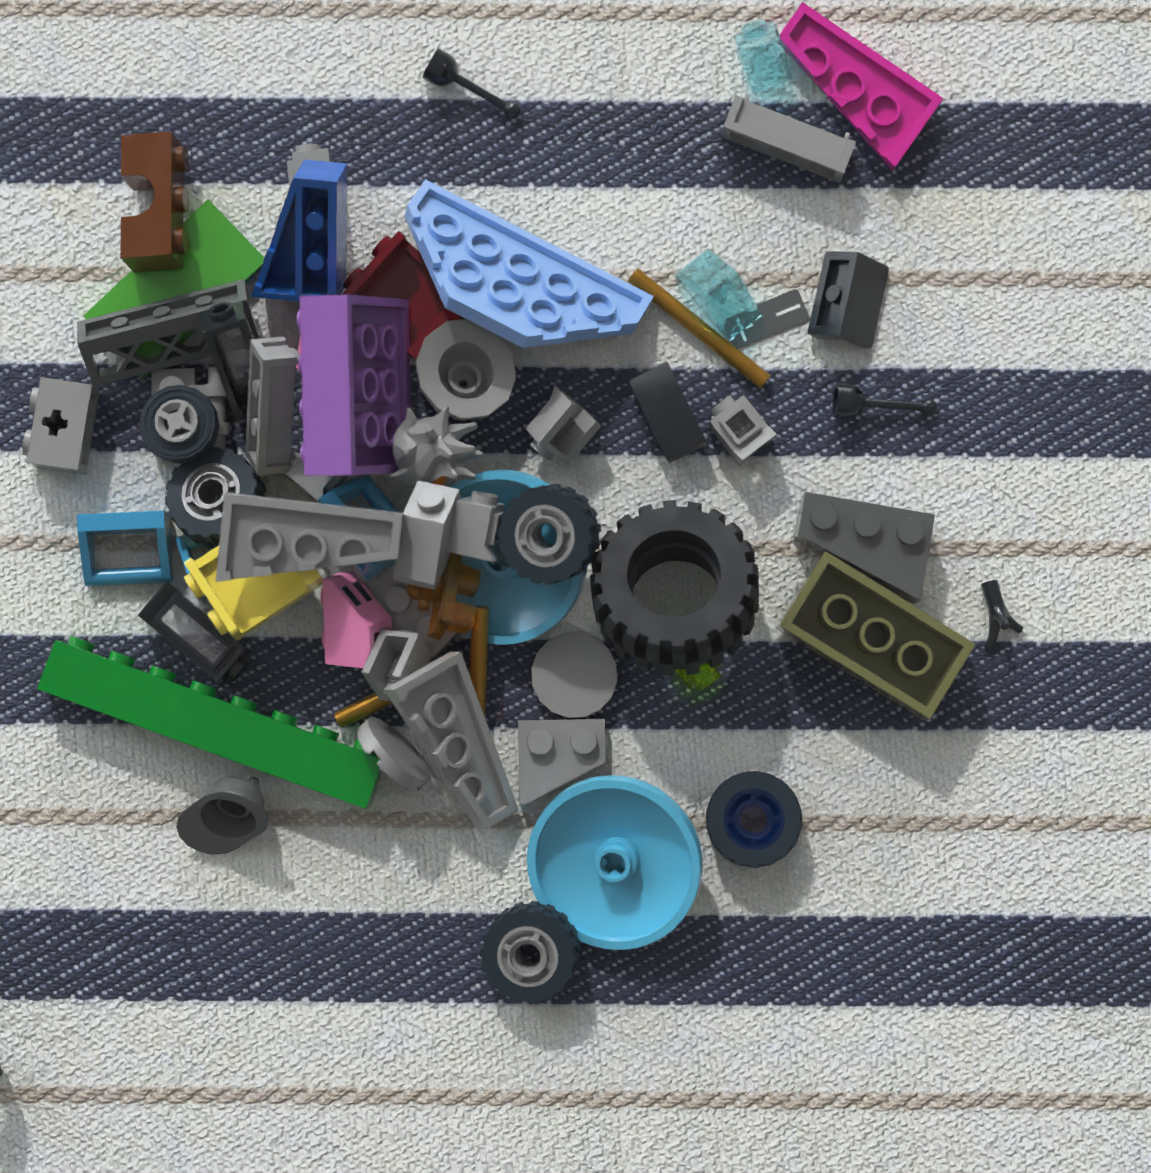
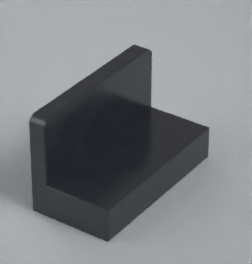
M825 251L807 334L817 339L845 340L861 348H872L889 267L859 252Z

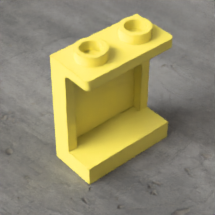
M219 546L195 561L190 558L184 562L190 571L188 575L183 577L197 599L205 595L214 610L207 613L221 635L229 631L236 641L323 585V578L317 569L215 582Z

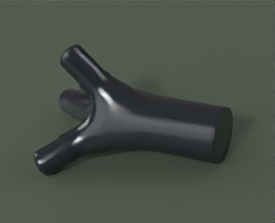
M991 580L981 584L989 612V634L984 646L988 651L993 650L1000 628L1003 630L1010 628L1017 633L1023 631V626L1012 618L1006 608L998 580Z

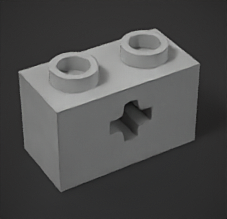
M40 377L39 388L34 387L30 397V413H34L32 430H26L22 445L23 455L27 456L26 463L35 468L86 475L100 394L96 387L91 384ZM63 419L68 423L67 428L59 429L58 433L51 429L52 423H59Z

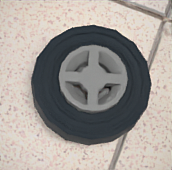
M185 385L168 386L154 393L144 405L140 417L141 436L148 449L164 461L176 464L194 462L206 455L216 442L219 431L218 412L211 400L198 389ZM185 429L181 432H178L176 435L177 430Z

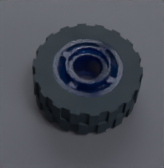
M759 771L742 772L725 780L711 796L706 811L707 833L709 834L710 841L719 853L734 864L751 868L769 866L783 859L796 845L802 829L801 806L791 788L776 776ZM751 806L763 809L767 816L766 825L757 832L746 830L741 823L743 811Z

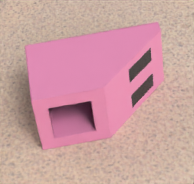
M344 570L323 578L320 601L324 613L322 645L325 649V664L364 668L380 630H392V617L353 571Z

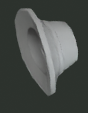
M467 319L447 321L426 336L415 361L420 391L437 412H441L448 406L449 416L458 420L481 419L490 416L508 402L516 379L513 352L504 339ZM464 383L466 387H460L459 384Z

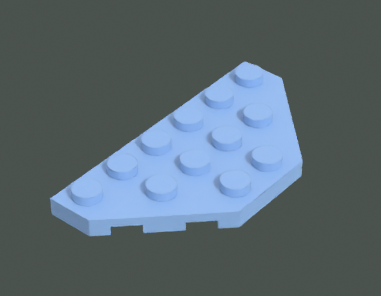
M427 180L423 182L407 205L404 218L444 307L522 348L633 334L653 299L652 295Z

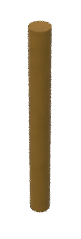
M639 268L629 277L627 281L631 285L652 295V302L758 388L761 389L770 378V374Z

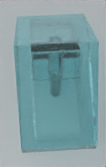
M709 249L675 274L677 281L728 341H731L762 316L738 273Z

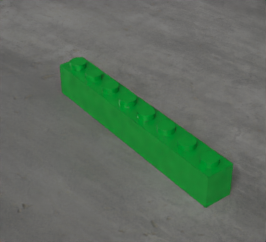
M70 636L68 643L58 640L54 641L37 687L38 690L361 808H370L382 771L377 765L380 759L375 751L370 755L366 753L359 740H355L353 747L337 742L340 733L318 725L314 726L312 732L296 727L299 718L277 710L273 711L272 717L255 712L258 703L233 695L231 703L214 697L217 691L214 687L192 680L190 688L174 682L176 674L153 665L149 673L133 667L136 659L112 650L109 658L93 653L95 644Z

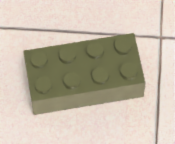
M826 551L819 557L775 628L922 720L932 717L976 645Z

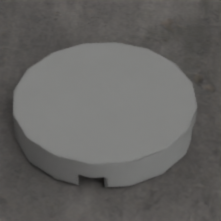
M582 632L562 633L548 640L537 652L531 669L532 686L539 701L552 713L566 718L587 717L601 710L612 698L617 683V666L609 648L596 637Z
M370 717L357 729L358 740L363 750L369 755L375 751L380 759L377 763L379 769L393 782L406 790L414 791L415 789L420 790L431 779L430 771L425 761L416 749L392 726L381 719Z

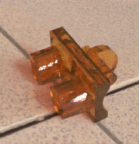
M451 553L436 590L407 584L406 592L408 596L418 601L417 610L427 612L430 610V603H432L427 637L440 640L445 631L467 634L474 624L475 606L456 602L455 600L456 594L473 598L480 584L481 570L462 564V555Z

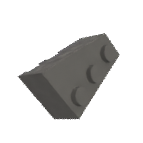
M805 492L800 500L794 540L820 554H823L825 551L876 583L915 604L921 601L935 514Z

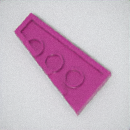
M803 2L778 36L777 42L891 170L894 171L942 102L943 97Z

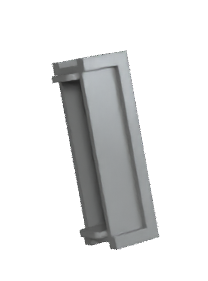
M745 94L744 98L735 95L722 129V138L840 183L856 144V141L848 139L850 133L846 132L843 138L749 102V94Z
M285 337L250 340L245 455L258 476L288 473L292 467L290 460L296 459V452L291 446L295 365L298 364L299 353L295 348L287 346Z

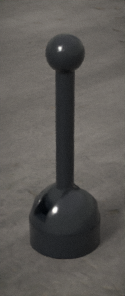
M438 48L423 74V79L439 87L448 86L456 82L504 110L506 117L515 119L520 115L521 108L516 102L507 103L458 74L456 60L442 49Z
M836 383L833 391L832 414L834 418L855 417L861 413L864 407L921 411L926 416L933 415L937 410V404L932 399H925L922 402L865 398L863 392L857 386L851 384Z

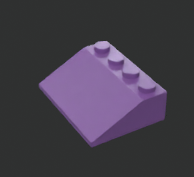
M348 294L300 296L297 325L301 331V353L298 359V369L302 376V398L299 404V413L303 420V443L300 449V456L304 464V476L385 474L398 471L399 468L393 455L394 435L400 424L406 419L407 408L411 409L410 356L407 353V350L410 348L409 300Z

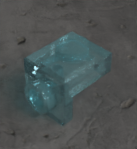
M765 20L750 22L741 27V32L733 35L752 93L793 80L779 31L773 21L768 23Z

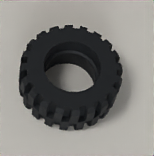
M676 500L663 501L662 508L653 509L651 504L639 507L638 516L631 518L629 514H626L616 522V533L612 530L606 532L600 542L601 550L595 552V557L591 563L593 574L590 575V590L596 622L600 624L601 634L607 644L614 643L617 655L625 661L630 660L632 656L635 657L636 668L649 672L652 666L660 668L661 675L674 676L675 669H686L688 676L700 673V665L707 662L711 668H714L724 662L723 652L728 651L730 654H734L742 646V635H750L755 624V613L758 612L759 573L758 565L755 564V552L752 545L748 541H743V531L736 523L731 522L726 526L723 513L716 509H711L709 514L702 511V504L689 501L687 507L676 506ZM670 561L689 562L703 568L714 578L717 585L716 592L708 603L692 613L681 616H665L648 610L634 597V587L640 577L649 569Z

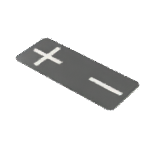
M794 289L722 318L720 325L726 339L739 349L803 323L809 319V315L799 291Z

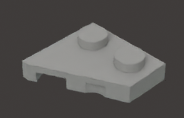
M605 719L518 720L519 804H528L606 763Z

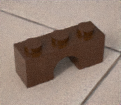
M172 131L121 135V177L133 191L150 190L155 193L152 205L144 213L137 216L121 217L120 258L132 272L183 269V254L189 252V235L187 229L183 227V213L189 211V194L184 186V172L189 171V154L186 146L181 145Z

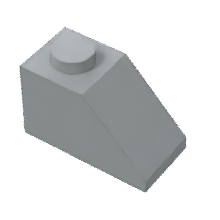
M417 481L403 512L400 556L398 559H395L394 581L436 590L451 555L450 552H447L455 503L456 500L461 499L459 489Z

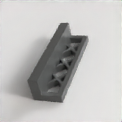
M245 279L78 321L77 344L92 385L98 386L211 357L212 355L205 338L200 345L188 347L177 341L183 332L193 329L203 334L200 314L207 312L209 308L222 302L233 304L242 301L255 339H260L251 310ZM223 332L219 333L226 352L246 347L242 334L231 337ZM152 340L164 346L158 356L147 358L136 353L137 348L143 342ZM110 351L122 357L117 366L99 371L93 355Z

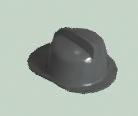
M255 776L247 780L237 777L218 779L210 786L203 797L185 808L178 816L176 828L179 837L187 846L198 852L216 855L234 851L260 835L267 829L269 818L264 810V798L259 790V779Z

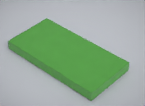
M208 199L183 222V227L187 229L189 235V252L183 254V269L132 272L131 270L83 317L90 319L245 279L247 284L261 271L264 257ZM196 330L183 332L177 342L183 344ZM151 340L141 343L136 353L150 358L158 356L164 346ZM151 372L139 376L144 380Z

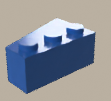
M304 159L292 179L251 297L300 302V296L342 294L344 290L343 284L346 280L347 163Z

